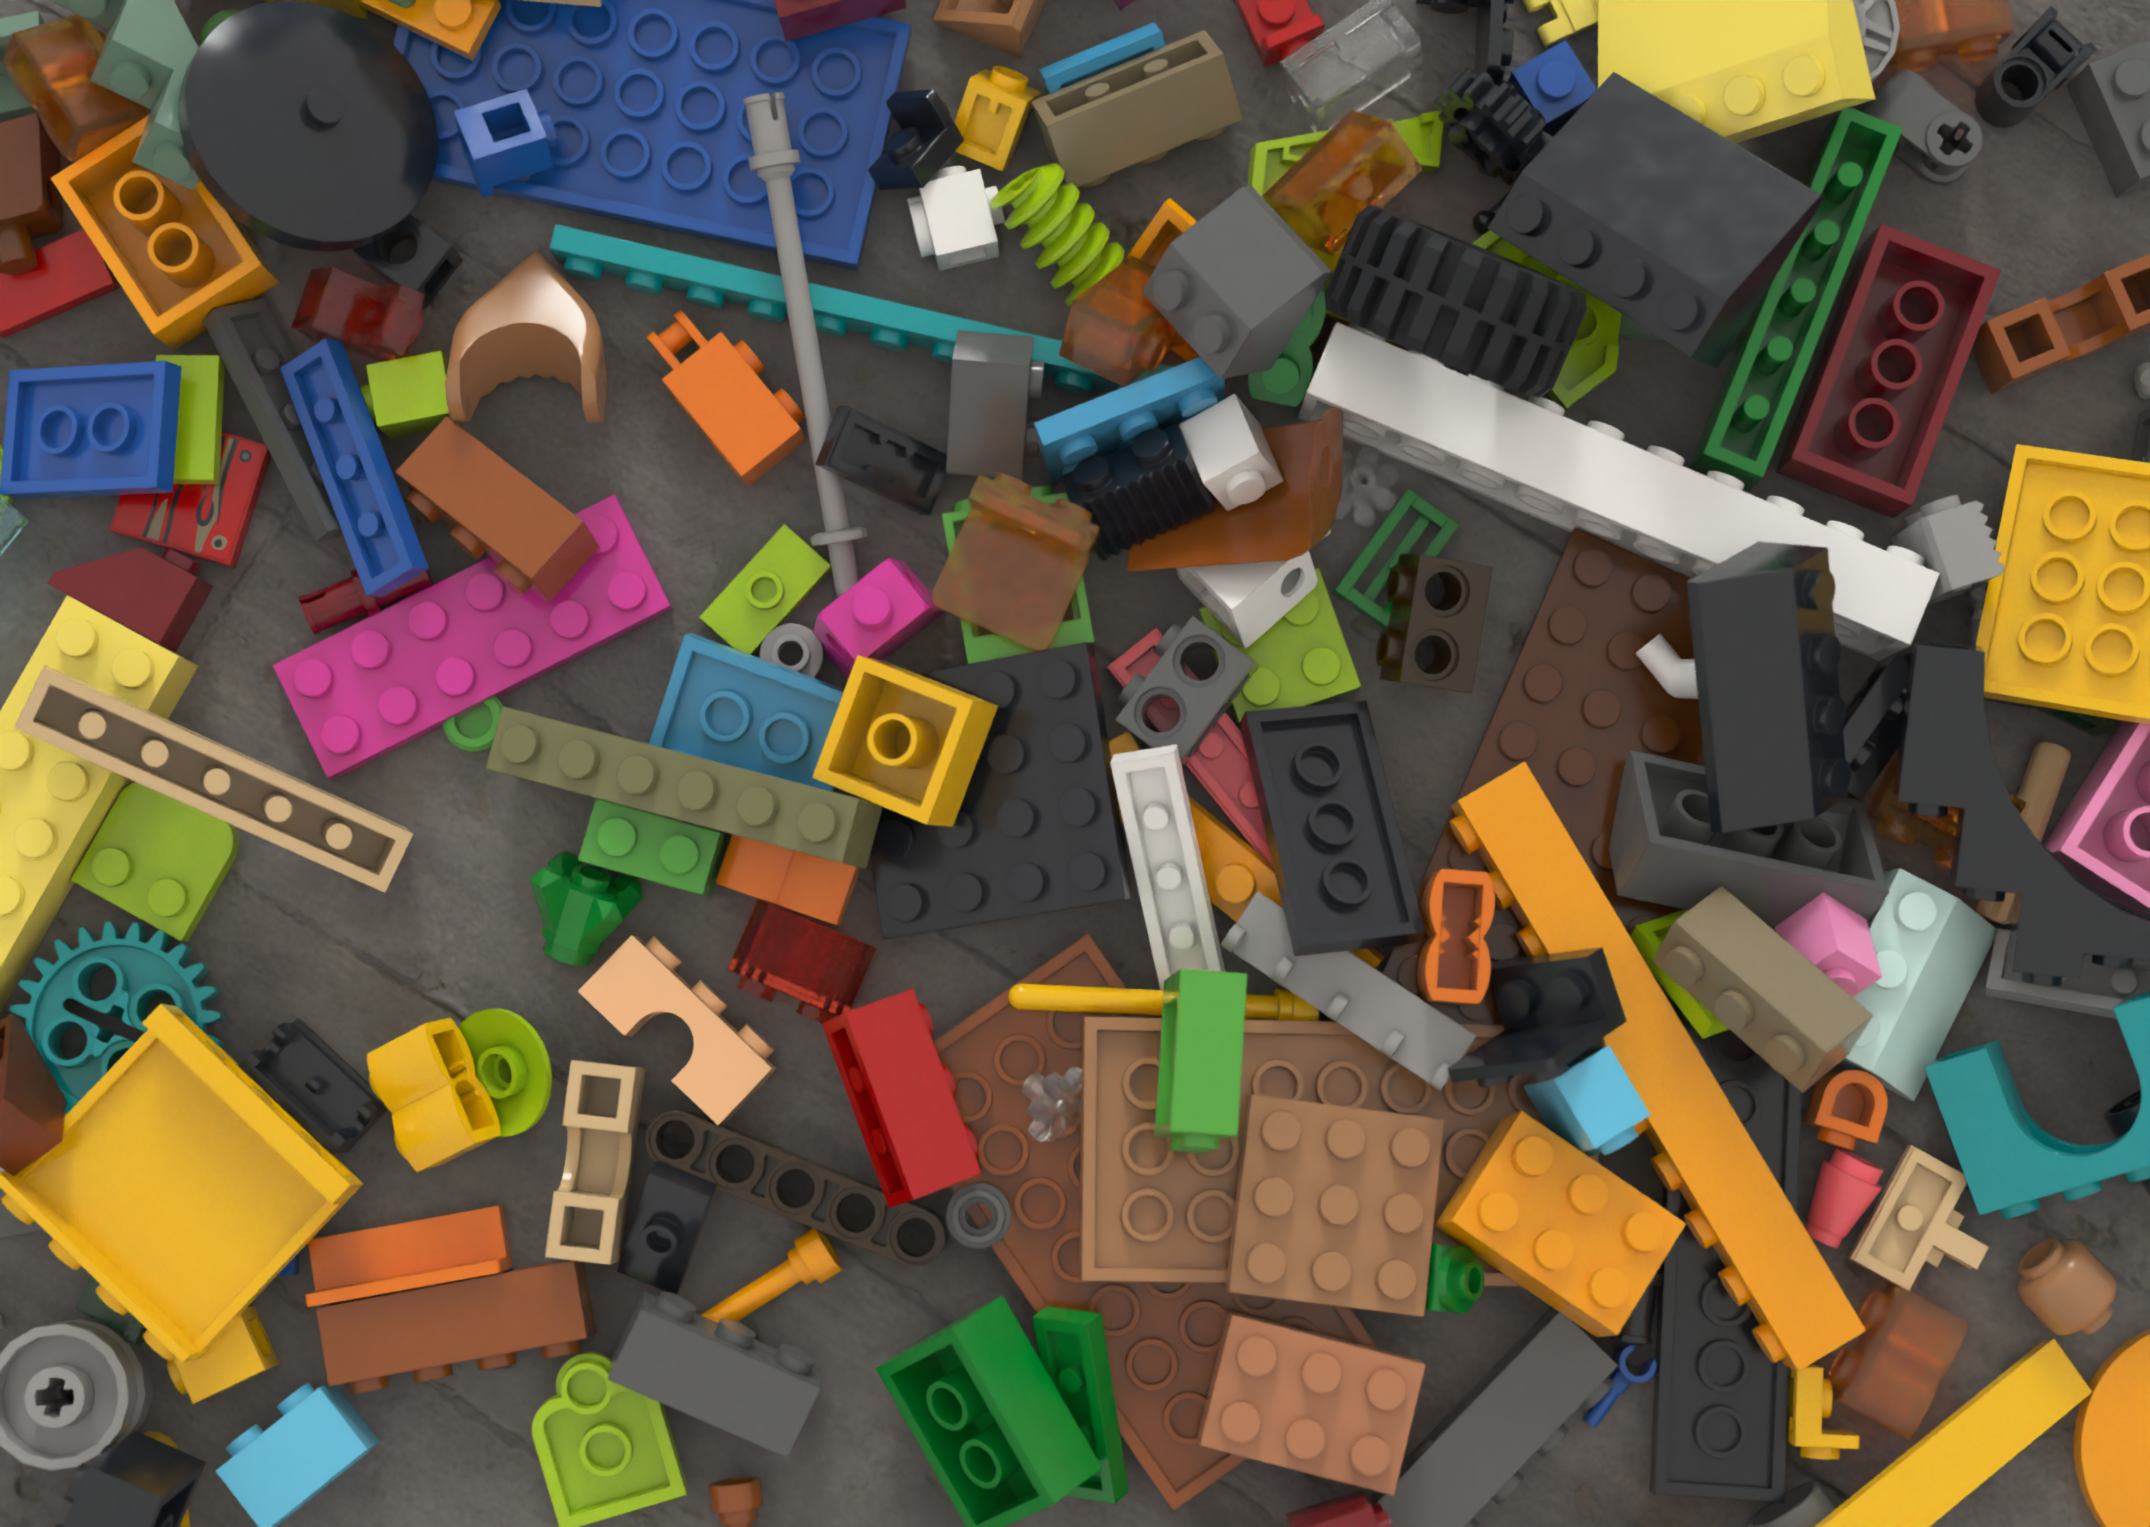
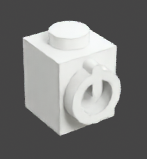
M951 166L940 169L924 188H919L920 196L907 199L921 258L935 255L939 271L999 257L998 239L994 225L1005 222L1003 209L1000 207L993 210L990 207V202L998 193L997 186L984 187L980 169L968 172L964 166Z

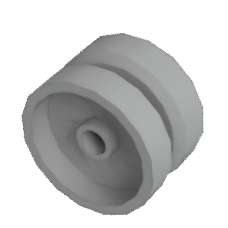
M92 1317L64 1320L35 1327L9 1342L0 1354V1446L23 1464L51 1471L79 1467L83 1462L89 1463L97 1459L106 1445L113 1447L134 1430L138 1431L147 1420L154 1395L151 1364L139 1342L117 1324ZM73 1389L74 1401L69 1398L67 1390Z

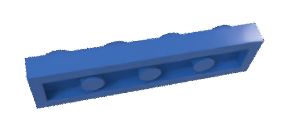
M325 338L280 369L366 596L384 597L425 572L429 567L341 340Z

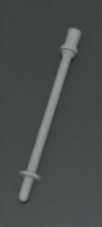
M784 92L772 93V96L766 93L743 99V104L746 106L754 156L749 157L748 161L750 171H757V176L764 180L766 184L825 532L816 533L810 537L811 546L828 545L835 592L840 597L859 581L852 540L867 537L868 535L867 529L864 527H850L842 477L815 465L831 426L832 418L790 178L795 172V165L801 163L799 150H792L784 105Z

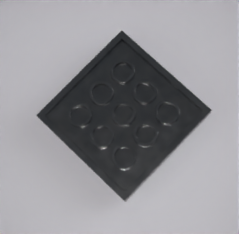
M1084 642L919 674L998 705L953 827L926 825L885 807L882 808L870 853L882 939H896L1133 899L1116 787L1110 765L1111 754L1094 644Z

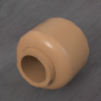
M2054 1237L2047 1238L2032 1247L2020 1260L2017 1271L2020 1274L2016 1285L2018 1296L2049 1331L2062 1336L2071 1335L2079 1331L2084 1335H2088L2099 1330L2111 1318L2113 1309L2110 1305L2117 1291L2115 1278L2082 1242L2075 1239L2059 1241Z

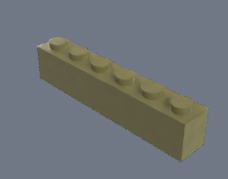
M502 706L486 769L863 869L867 868L883 808L880 805L859 798Z

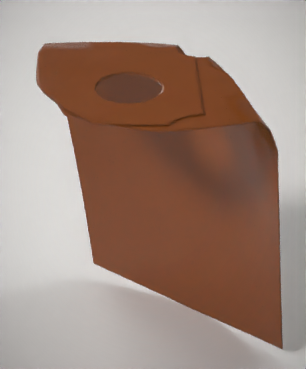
M1328 409L1323 418L1319 420L1263 428L1262 431L1284 481L1265 491L1257 500L1239 505L1230 511H1227L1211 493L1216 506L1212 513L1204 512L1200 519L1192 517L1188 524L1180 523L1177 529L1169 528L1165 534L1157 533L1153 540L1145 539L1142 545L1134 544L1129 552L1127 572L1285 561L1305 554L1330 531L1336 521L1337 505L1341 502L1343 476V412L1341 409Z

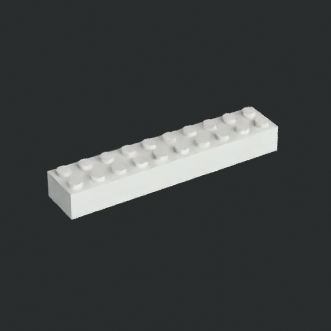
M1336 322L1306 392L1298 415L1299 419L1306 422L1323 418L1328 409H1341L1343 412L1344 438L1569 532H1572L1574 528L1580 529L1690 578L1702 574L1757 542L1828 547L1829 568L1835 579V596L1832 602L1834 628L1840 645L1878 661L1911 645L1940 574L1924 567L1925 559L1919 554L1898 546H1888L1885 551L1864 542L1865 534L1851 525L1838 521H1828L1825 526L1804 517V508L1791 500L1778 496H1768L1765 501L1744 492V483L1731 475L1719 471H1708L1705 476L1684 467V458L1671 450L1659 446H1648L1647 451L1624 442V433L1611 425L1599 421H1589L1587 426L1564 417L1565 409L1551 400L1529 396L1528 400L1525 401L1504 392L1505 387L1480 379L1471 374L1465 376L1444 367L1445 364L1412 350L1406 351L1386 343L1384 338L1353 323H1350L1348 327Z

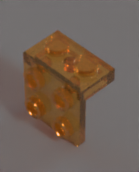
M997 473L995 479L992 480L979 474L968 497L970 511L932 592L933 603L940 610L1035 652L1047 650L1055 638L1099 540V527L1089 523L1092 514L1078 505L1057 499L1054 506L1030 497L1033 488L1019 479L1007 474Z

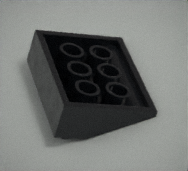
M1613 72L1520 173L1487 229L1686 355L1718 368L1825 197Z

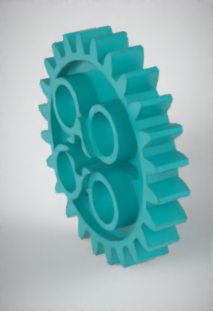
M109 921L104 924L102 940H98L91 930L81 927L78 929V948L74 949L68 943L57 939L54 941V945L59 957L58 961L52 963L38 957L34 959L33 962L43 977L39 983L30 980H20L18 985L32 997L29 1004L11 1005L10 1011L26 1018L25 1028L65 1096V1101L68 1102L64 1116L136 1042L120 1035H114L110 1029L69 1012L66 1009V1003L69 1000L74 999L101 1013L115 1018H122L125 1024L143 1032L148 1030L142 1022L148 1017L149 1004L157 996L167 993L172 996L175 1006H178L207 1035L209 1026L226 1020L225 1014L207 1010L206 1005L221 994L220 989L214 986L200 987L198 985L209 972V967L203 963L185 967L193 950L192 948L182 943L167 953L170 935L162 930H158L146 943L145 926L135 922L131 924L125 939H123L118 925ZM111 967L117 979L115 990L106 999L96 1001L90 993L91 978L102 968ZM80 1025L87 1034L86 1048L80 1056L68 1060L61 1052L60 1043L62 1036L68 1029ZM208 1035L221 1048L224 1047V1041Z

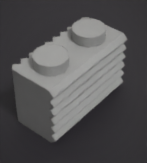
M1958 495L1928 503L1920 507V512L1905 517L1906 529L1891 537L1893 546L1902 547L1919 554L1925 559L1924 567L1940 573L1927 606L1968 593L2003 573L2006 566L1998 562L2001 553L1993 550L1997 541L1989 538L1993 529L1985 525L1988 516L1980 513L1984 506L1983 503L1976 500L1961 505Z

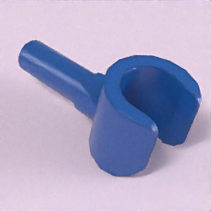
M1636 1344L1620 1347L1613 1353L1611 1359L1618 1365L1611 1376L1614 1384L1607 1394L1590 1408L1583 1417L1593 1427L1596 1428L1620 1394L1622 1395L1630 1384L1648 1381L1655 1374L1657 1369V1360L1655 1358L1648 1359L1636 1376L1627 1370V1355L1633 1351Z

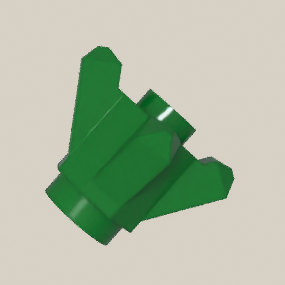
M569 851L558 853L548 861L547 868L541 869L529 878L544 924L541 933L546 938L543 951L549 957L569 965L587 966L592 964L595 954L603 947L605 939L643 899L641 885L634 877L618 875L613 882H610L611 876L598 868L581 865L578 857Z

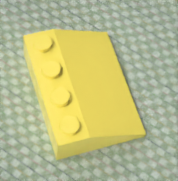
M1598 0V88L1615 72L1735 144L1875 99L1853 0Z

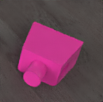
M888 558L817 615L813 634L821 642L825 654L848 681L857 655L885 661L946 611L905 561Z

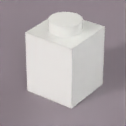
M1236 394L1227 397L1179 424L1203 484L1227 511L1239 505L1257 500L1265 491L1284 481L1260 423Z

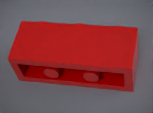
M914 989L847 1011L822 1023L889 1208L918 1199L982 1174L977 1163L979 1156L977 1141L970 1128L962 1122L954 1100L956 1086L949 1069L940 1062L932 1040L934 1029L931 1016L926 1007L918 1002Z

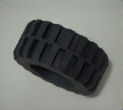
M1372 204L1357 214L1324 293L1327 309L1335 315L1348 320L1350 323L1416 353L1437 360L1440 363L1507 389L1516 390L1537 398L1542 397L1553 389L1587 312L1586 296L1582 291L1484 248Z

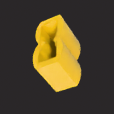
M451 1017L425 1023L367 1053L370 1086L374 1094L383 1101L392 1113L396 1147L416 1172L443 1165L501 1136L500 1123L494 1104L488 1092L476 1077L475 1065L469 1046Z

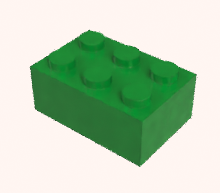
M1003 1295L926 1335L875 1368L966 1527H1005L1054 1505L1102 1469L1085 1435L1081 1432L1055 1387L1052 1378L1041 1363Z

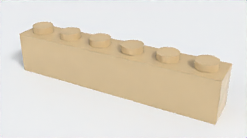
M45 664L14 728L384 893H386L413 836V833L404 826Z

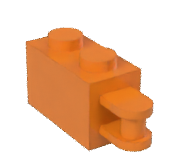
M679 310L673 315L676 321L657 336L652 331L646 336L652 347L672 370L661 380L677 403L743 483L749 487L806 441L802 429L798 425L806 417L783 388L772 394L761 381L758 375L765 371L766 368L743 340L733 346L723 333L720 332L710 341H707L683 311ZM693 341L699 349L684 362L680 363L674 355Z

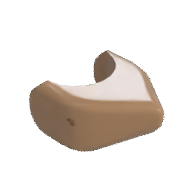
M534 251L513 270L477 299L465 311L457 324L453 335L445 381L447 406L452 421L469 422L480 398L490 394L499 383H511L518 376L529 379L537 374L545 379L554 376L562 383H570L582 396L586 422L588 424L604 423L609 391V374L602 333L597 318L587 302L540 251Z

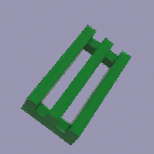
M1408 488L1333 594L1354 605V609L1363 615H1368L1382 629L1386 628L1389 624L1392 603L1388 602L1383 609L1374 601L1387 584L1392 567L1398 565L1400 554H1408L1428 525L1432 523L1441 530L1423 555L1437 557L1460 524ZM1411 508L1420 514L1365 593L1362 594L1353 588L1407 511Z

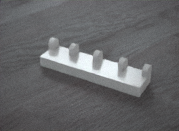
M1257 891L1238 922L1232 926L1221 943L1222 947L1239 956L1439 1091L1442 1090L1450 1078L1448 1068L1463 1058L1477 1036L1350 951L1294 956L1283 907Z

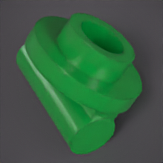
M1432 1244L1425 1311L1465 1313L1471 1309L1475 1300L1479 1299L1484 1288V1271L1470 1248Z

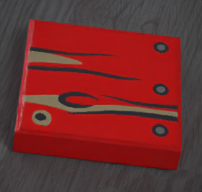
M222 432L220 485L173 484V493L120 495L109 530L121 536L162 548L169 547L186 555L236 569L272 455L265 444Z

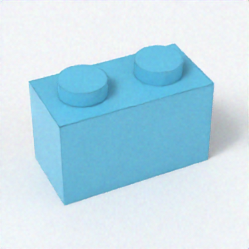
M1610 1046L1574 1057L1567 1062L1569 1070L1559 1077L1542 1082L1531 1081L1523 1086L1547 1128L1578 1150L1584 1151L1589 1157L1600 1152L1604 1155L1610 1154L1633 1141L1639 1136L1634 1125L1651 1115Z
M309 1382L304 1384L277 1406L283 1417L263 1432L260 1426L255 1424L225 1448L232 1458L215 1472L258 1527H276L381 1443L337 1385L328 1386L326 1384L314 1390Z

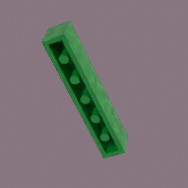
M1851 107L1838 111L1826 126L1804 181V185L1825 198L1751 314L1689 468L1706 475L1708 471H1719L1731 475L1744 483L1743 490L1749 491L1764 477L1903 128Z

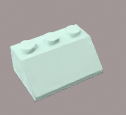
M1898 868L1884 872L1889 894L1868 923L1882 978L1853 997L1873 1017L1849 1055L1838 1064L1850 1070H1861L1870 1073L1881 1082L1883 1087L1910 1101H1915L1927 1077L1924 1067L1935 1060L1996 937L1997 929L1956 896Z

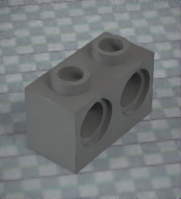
M1194 616L1189 619L1185 626L1176 621L1167 630L1154 650V653L1161 657L1146 678L1137 673L1126 685L1116 701V704L1122 708V711L1115 720L1152 748L1177 744L1182 769L1258 669L1255 661ZM1210 647L1217 652L1219 657V665L1216 672L1206 680L1197 681L1190 679L1184 667L1187 655L1195 648ZM1160 698H1171L1178 703L1180 708L1178 723L1167 732L1158 733L1152 731L1146 720L1149 706Z

